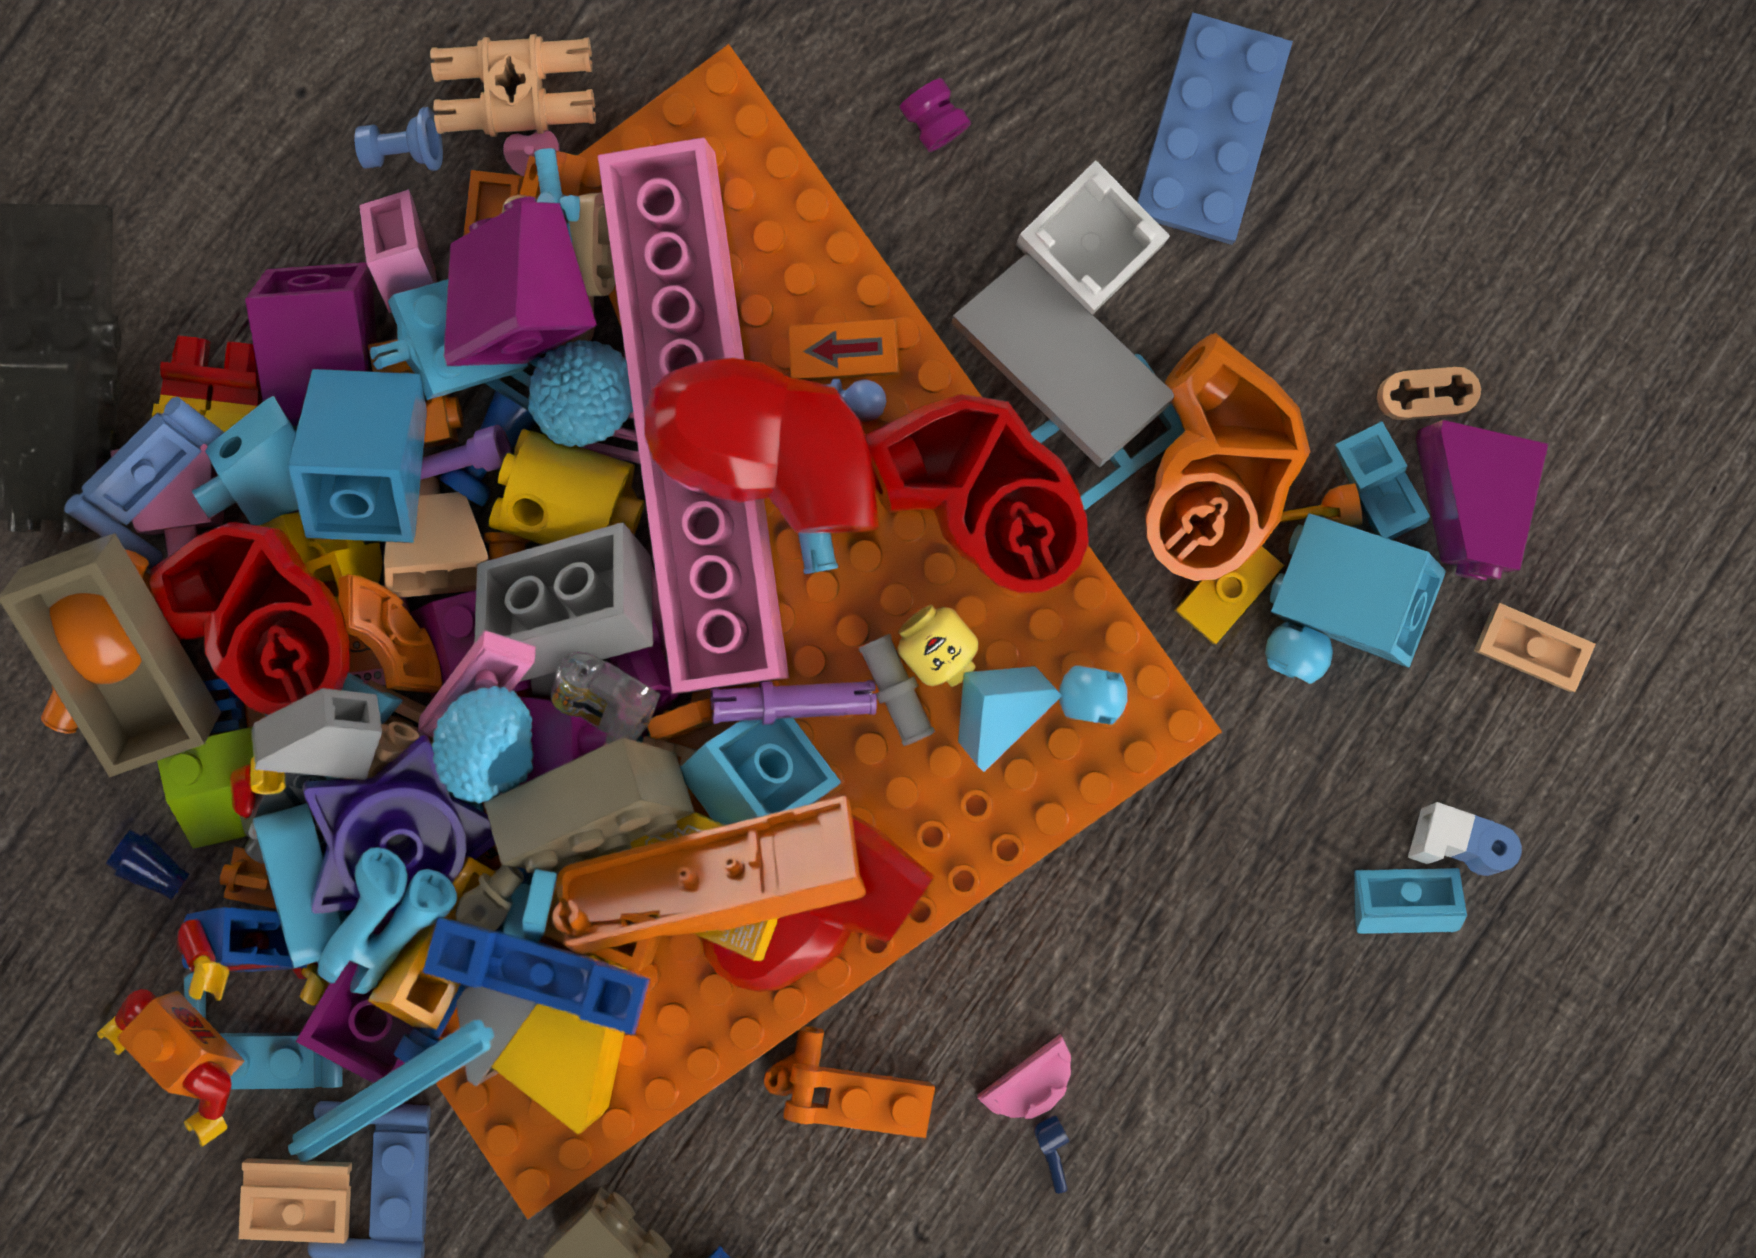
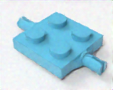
M448 279L393 294L388 300V304L397 324L398 341L378 347L374 346L370 349L371 359L378 358L373 363L378 370L406 361L407 365L416 374H421L423 391L427 400L522 372L528 366V363L470 366L446 365L444 343Z

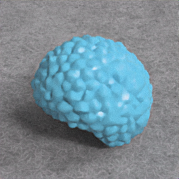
M586 340L568 342L565 346L562 345L555 350L548 351L545 358L538 360V367L534 369V375L530 378L528 410L535 422L540 426L541 431L556 444L573 447L574 445L583 447L588 444L597 443V441H604L607 437L613 436L615 431L619 430L623 422L627 420L629 414L633 412L626 358L622 357L620 352L613 350L607 344Z
M498 686L470 691L467 694L460 695L457 701L452 702L444 715L438 719L432 744L433 760L436 764V772L439 774L440 781L446 785L448 791L454 793L456 798H463L466 801H475L477 803L489 801L499 796L500 792L504 794L518 787L521 782L527 780V774L533 770L531 762L534 757L531 742L533 735L530 731L533 719L530 715V710L526 708L515 691H508L506 687L499 688Z

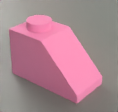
M409 189L359 205L366 263L389 313L392 311L388 300L393 294L437 282L435 266Z

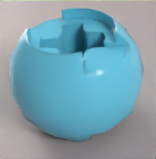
M1286 621L1275 628L1268 638L1265 655L1269 668L1293 679L1297 677L1311 684L1323 677L1330 667L1333 649L1331 640L1327 635L1307 626L1301 628L1290 621Z
M1073 666L1064 676L1059 688V692L1062 694L1059 703L1064 715L1084 721L1112 725L1123 714L1128 701L1127 686L1122 675L1106 670Z

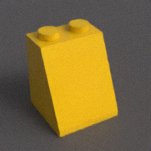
M581 954L583 956H587L628 970L627 966L621 965L619 963L613 962L611 960L605 959L595 954ZM537 1003L491 1067L579 1135L600 1118L609 1107L625 1032L579 1019V1015Z

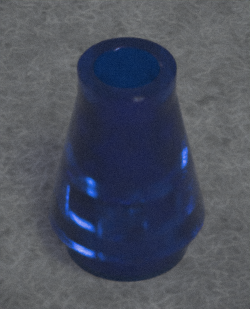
M132 829L127 832L105 863L116 870L113 876L160 893L170 900L173 899L190 875L146 832L141 836Z

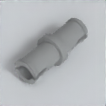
M888 634L858 649L862 653L880 691L876 693L879 704L885 702L902 739L901 742L903 746H907L933 734L935 730L931 727L914 688L918 687V683L914 676L908 677L891 640L892 637Z

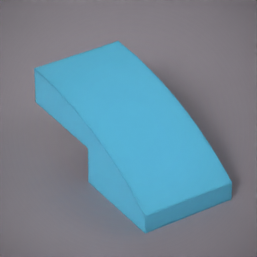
M1383 422L1335 444V450L1350 484H1356L1361 507L1376 535L1392 540L1428 522L1430 515L1405 473L1407 464Z
M535 869L532 884H520L512 893L513 905L507 914L503 933L536 942L542 938L557 873Z

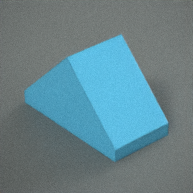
M1035 666L964 672L958 742L976 765L985 772L1062 697V694Z

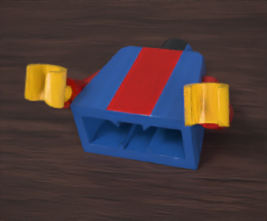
M228 907L187 914L184 923L178 931L176 941L178 950L182 954L183 967L194 972L188 993L196 1000H200L203 991H207L220 1001L229 971L255 972L292 969L299 979L307 978L300 998L312 1006L318 1004V1001L329 985L327 980L318 975L317 962L293 968L278 912Z

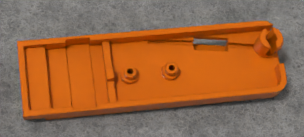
M845 795L569 864L557 876V899L561 903L555 907L552 921L557 930L564 932L565 941L563 943L573 953L586 954L661 935L670 936L714 930L721 932L861 898L866 891L859 876L850 801ZM650 914H659V916L661 917L658 919L642 923L627 924L626 920L623 918L629 916H640Z

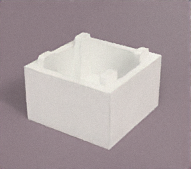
M1095 160L1019 235L1016 246L1024 254L1028 253L1093 315L1165 244L1170 235Z

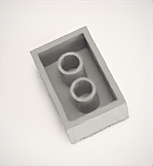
M622 522L478 563L475 642L486 630L535 646V662L519 682L653 646L651 555Z

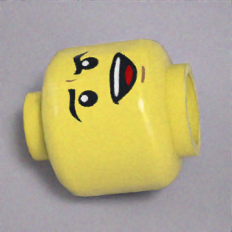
M928 605L915 613L899 629L898 633L902 636V639L898 646V653L924 684L936 686L947 681L953 687L963 681L964 672L974 671L976 665L971 660L978 650L979 641L953 609L947 607L935 609L932 605Z

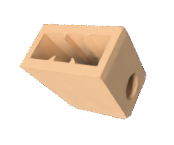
M429 477L420 481L414 543L386 541L385 588L398 597L476 590L477 564L488 561V553L467 497L459 492L441 494L439 480L435 477Z

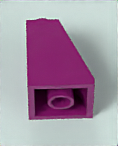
M531 196L514 199L504 205L505 212L495 218H487L471 224L468 234L451 243L444 358L447 366L526 364L597 326L560 203L536 202L535 197Z
M366 262L265 270L245 298L263 402L274 396L292 426H298L312 369L373 372L368 350L369 344L377 343L372 274Z
M1446 420L1419 429L1416 436V444L1441 562L1457 566L1455 575L1480 581H1487V578L1501 579L1503 572L1520 571L1548 444Z

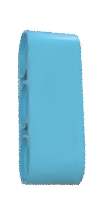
M303 804L253 818L293 968L319 961L328 941L341 926L338 912L314 914L311 910V897L322 866L323 856L308 804Z

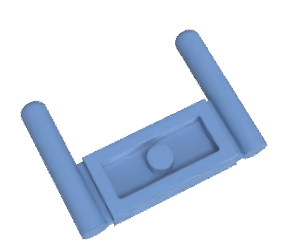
M179 397L172 398L166 404L162 415L157 412L82 486L83 492L80 495H74L67 501L65 512L101 537L115 533L124 549L144 556L149 562L147 568H153L162 561L161 551L123 526L122 523L125 525L130 523L202 452L200 447L203 444L208 446L222 435L224 431Z
M318 1102L313 1110L314 1118L317 1120L343 1102ZM401 1104L370 1123L375 1124L369 1237L371 1239L348 1238L344 1244L309 1242L307 1250L310 1257L424 1258L430 1105Z

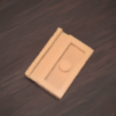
M247 1158L242 1162L243 1185L241 1186L238 1239L344 1244L349 1238L351 1186H349L352 1162H301L300 1160Z

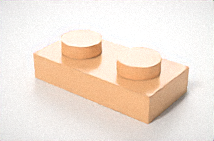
M1494 603L1474 651L1566 691L1576 692L1596 644L1504 604Z

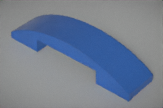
M444 918L437 919L423 973L473 988H488L579 1015L581 1020L631 1035L635 1034L650 980L626 969L564 949Z

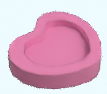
M536 131L530 136L517 133L506 138L503 153L511 168L517 174L524 177L529 156L535 157V151L545 148H553L556 151H560V146L556 136L551 131H544V134H538Z

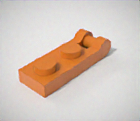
M792 1064L789 1081L794 1084L791 1100L785 1102L783 1112L785 1120L800 1124L817 1123L926 1138L935 1086L931 1082L806 1064ZM826 1087L824 1104L812 1103L814 1088Z

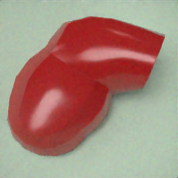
M732 357L698 362L666 374L650 391L644 410V436L654 461L670 478L689 487L701 489L712 497L731 501L745 502L769 498L792 529L799 533H847L879 528L872 456L861 420L834 387L808 380L790 378L764 363Z
M959 394L924 405L865 434L872 456L876 495L884 508L889 512L914 509L934 510L943 538L962 558L975 564L996 585L1017 593H1043L1064 583L1081 566L1089 543L1087 516L1079 490L1062 460L1032 437L1024 422L1008 402Z
M229 522L197 536L151 568L149 582L154 599L175 635L180 639H193L204 636L205 654L215 674L228 683L231 690L249 708L266 715H271L322 688L342 690L350 670V643L348 632L345 629L343 613L330 588L307 570L302 558L283 530Z
M851 813L859 876L866 891L861 898L779 917L763 961L752 960L702 937L704 955L718 975L738 988L755 992L783 989L807 973L821 969L841 954L852 931L889 943L929 886L934 875L880 829Z

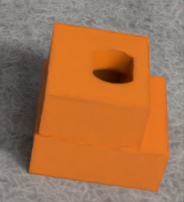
M556 151L562 194L578 196L586 158ZM533 156L528 157L520 194L538 199L541 192L537 166Z

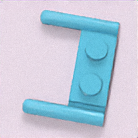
M190 973L184 979V997L206 1019V991H203L200 1000H196L189 995L188 991L194 974ZM219 1033L245 1060L231 1075V1089L337 1088L343 1086L342 1066L297 1043L296 1040L300 1033Z

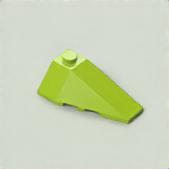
M253 727L209 736L203 745L157 761L166 802L193 849L247 836L244 832L240 816L232 808L230 775L234 770L251 764V759L254 757Z

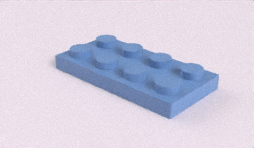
M1197 13L1191 14L1137 203L1158 224L1231 245L1236 241L1293 41Z

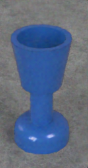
M495 390L480 429L494 425L501 426L507 435L512 450L516 446L521 431L523 429L530 431L536 422L529 411ZM471 465L464 469L461 468L443 473L439 477V480L482 507L485 506L491 495L489 486L482 481L488 472L484 468L476 469Z

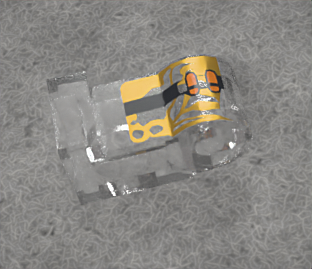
M573 652L562 658L550 691V699L554 707L561 713L572 717H581L608 734L604 746L622 737L636 741L649 725L660 697V693L607 661L604 662L586 652Z

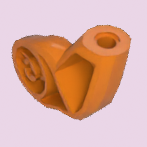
M1214 333L1193 346L1176 364L1164 383L1173 391L1174 398L1171 404L1180 418L1184 433L1166 449L1155 475L1154 490L1145 512L1146 539L1156 559L1173 574L1193 581L1218 579L1239 568L1261 548L1279 524L1289 487L1299 474L1311 452L1301 412L1297 404L1273 378L1242 355L1221 336Z

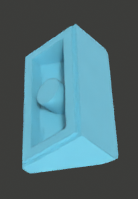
M1459 868L1356 870L1354 873L1355 924L1357 933L1456 932L1461 929L1467 917Z

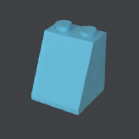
M1308 513L1304 526L1299 524L1292 534L1289 543V554L1292 557L1285 574L1280 573L1273 584L1270 602L1274 605L1271 612L1284 621H1290L1292 624L1302 628L1307 626L1327 635L1331 639L1410 668L1446 570L1427 551Z

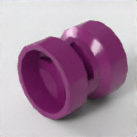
M938 78L924 85L899 106L906 120L918 125L921 131L919 140L927 152H932L946 145L971 125V121L964 110L955 108L953 103L950 102L951 90L943 78Z

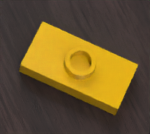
M1261 546L1239 568L1218 579L1200 580L1174 611L1212 644H1217L1284 565Z

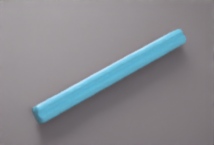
M481 1020L469 1022L293 1134V1143L288 1145L290 1155H297L301 1162L312 1160L485 1053L491 1047L490 1040L494 1038L492 1028H485Z

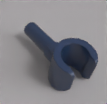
M1054 1115L1037 1124L1034 1134L1048 1162L1055 1193H1064L1068 1188L1061 1158L1056 1149L1066 1145L1070 1140L1058 1117Z

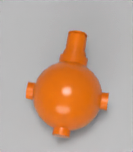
M125 549L153 596L149 582L150 574L146 572L149 564L148 560L134 551ZM91 593L73 594L58 600L49 608L53 629L65 656L76 671L86 680L94 684L115 683L129 677L141 664L142 659L104 596ZM52 686L53 691L41 715V721L47 727L57 732L75 733L78 726Z

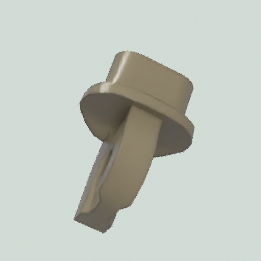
M502 865L492 877L483 873L479 877L480 885L468 891L460 898L456 906L457 921L496 930L504 921L513 905L511 894L524 881L522 872L517 867Z

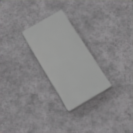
M1028 253L953 315L951 324L1099 468L1163 412L1174 398L1173 391Z

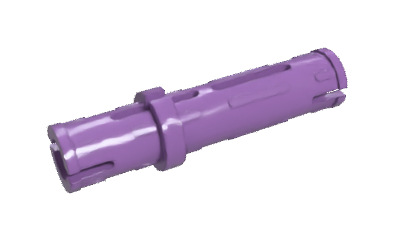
M867 680L866 682L773 686L771 681L760 682L759 687L712 688L711 710H714L712 712L713 724H718L719 722L761 720L762 725H773L775 719L857 714L875 715L877 710V694H872V691H875L876 687L873 680Z

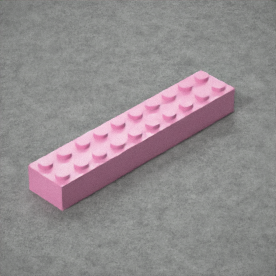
M698 138L598 155L672 693H690L711 690L712 688L718 689L787 679L789 674L764 499L736 502L712 497L701 489L689 487L670 478L654 461L644 436V410L650 391L666 374L698 362L732 357L744 359L715 151L705 138Z

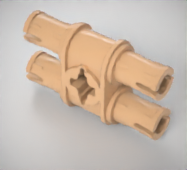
M530 34L529 39L490 41L489 37H483L482 40H478L477 46L431 48L430 58L435 60V63H431L434 82L480 78L481 82L484 83V92H481L480 98L434 100V111H438V115H434L437 133L484 130L486 135L497 137L500 132L537 130L538 134H544V131H549V125L595 124L596 113L593 112L595 100L592 89L577 92L546 93L545 88L542 86V79H546V74L592 72V60H590L592 51L589 37L543 42L542 37H537L536 34ZM513 69H515L522 84L517 85L514 102H512L505 87L511 84Z

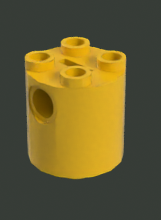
M523 429L517 440L514 454L507 453L502 463L498 483L505 485L506 489L503 498L498 497L493 506L489 527L543 545L622 522L635 536L645 503L644 500L637 498L632 489L635 465L577 445L568 447L556 444L546 435Z

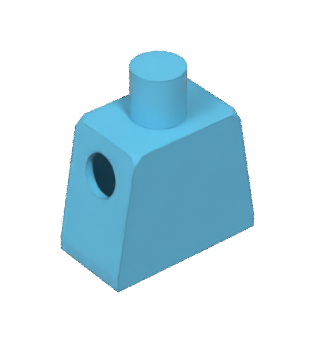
M274 396L265 400L208 445L206 453L218 476L192 490L194 497L208 518L235 503L238 504L252 525H261L278 516L299 509L288 467L296 430Z

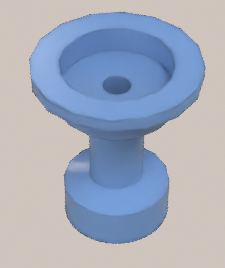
M422 107L418 112V116L413 117L408 122L407 129L403 132L381 134L378 127L374 124L358 126L355 130V149L361 166L365 169L381 167L384 163L385 155L410 152L416 162L426 164L427 168L431 171L439 170L443 161V145L441 134H438L436 131L433 110L429 107Z

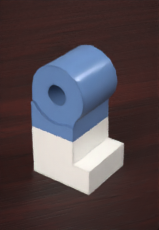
M1436 802L1421 809L1408 858L1430 864L1444 859L1445 855L1465 862L1467 867L1478 875L1489 876L1514 867L1521 857L1522 846L1519 837L1508 827Z

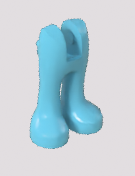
M379 847L367 850L358 861L355 878L360 899L349 917L328 941L319 960L317 970L319 976L332 984L337 980L349 960L357 963L358 966L352 978L350 990L360 994H365L375 988L392 966L400 951L420 929L436 923L438 918L446 917L457 901V892L450 880L440 872L430 869L418 871L405 891L407 881L405 865L397 855ZM405 891L401 904L397 907L386 928L380 934L371 933L388 911L401 899Z

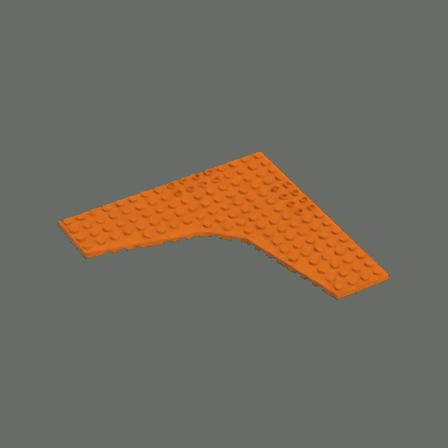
M729 44L578 155L579 157L586 158L578 196L589 193H603L598 155L698 138L706 139L716 155L744 360L764 363L791 378L788 326L895 318L897 323L899 374L839 378L842 390H847L856 381L866 379L880 385L885 392L886 405L883 413L873 421L862 422L865 434L936 401L959 394L982 397ZM615 284L613 291L609 294V298L621 326ZM833 379L810 381L819 384H831ZM876 495L879 528L860 532L831 533L838 568L804 574V563L798 532L792 529L769 498L764 499L789 674L787 679L771 681L773 686L874 681L868 665L858 648L890 634L898 653V646L902 639V636L898 633L899 629L919 610L932 605L935 609L941 607L953 609L979 641L978 650L971 660L976 665L973 672L1035 666L1059 691L1064 676L1073 666L1106 670L1122 675L1127 686L1128 701L1123 714L1114 724L1109 725L1066 717L1059 700H1057L985 772L976 765L958 742L963 681L953 687L947 681L936 686L926 685L900 655L899 657L908 677L914 676L918 683V687L914 688L931 727L935 730L933 734L903 746L902 739L885 702L879 704L878 700L875 715L857 714L794 718L841 781L837 787L817 802L846 795L850 801L851 813L885 833L934 875L932 881L889 943L852 931L841 954L821 969L807 973L783 989L755 992L738 988L718 975L704 955L701 936L694 933L662 935L652 964L639 971L628 967V971L650 979L635 1034L624 1033L609 1107L600 1118L579 1135L500 1073L475 1086L467 1080L466 1067L464 1065L436 1082V1085L527 1220L1222 733L1219 726L1089 545L1081 566L1064 583L1043 593H1017L996 585L975 564L962 558L943 538L934 510L914 509L889 512L884 508ZM760 682L718 689L759 687ZM875 683L876 689H875V691H872V694H875V693L880 692L879 689H878V687H877V685H876V683ZM711 690L692 692L691 703L711 698ZM739 721L719 722L668 742L699 750L705 743ZM677 756L680 765L682 757ZM688 787L694 812L712 819ZM544 935L538 941L539 943L572 952L563 942ZM457 1007L440 1036L441 1040L460 1029Z

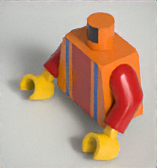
M146 989L132 992L125 999L116 1016L101 1028L97 1035L100 1039L106 1037L116 1049L114 1053L117 1055L126 1049L168 1093L200 1099L198 1112L184 1120V1124L189 1132L194 1130L199 1138L200 1146L203 1147L227 1129V1124L222 1116L225 1112L232 1087L231 1075L245 1060L179 991H174L157 998Z

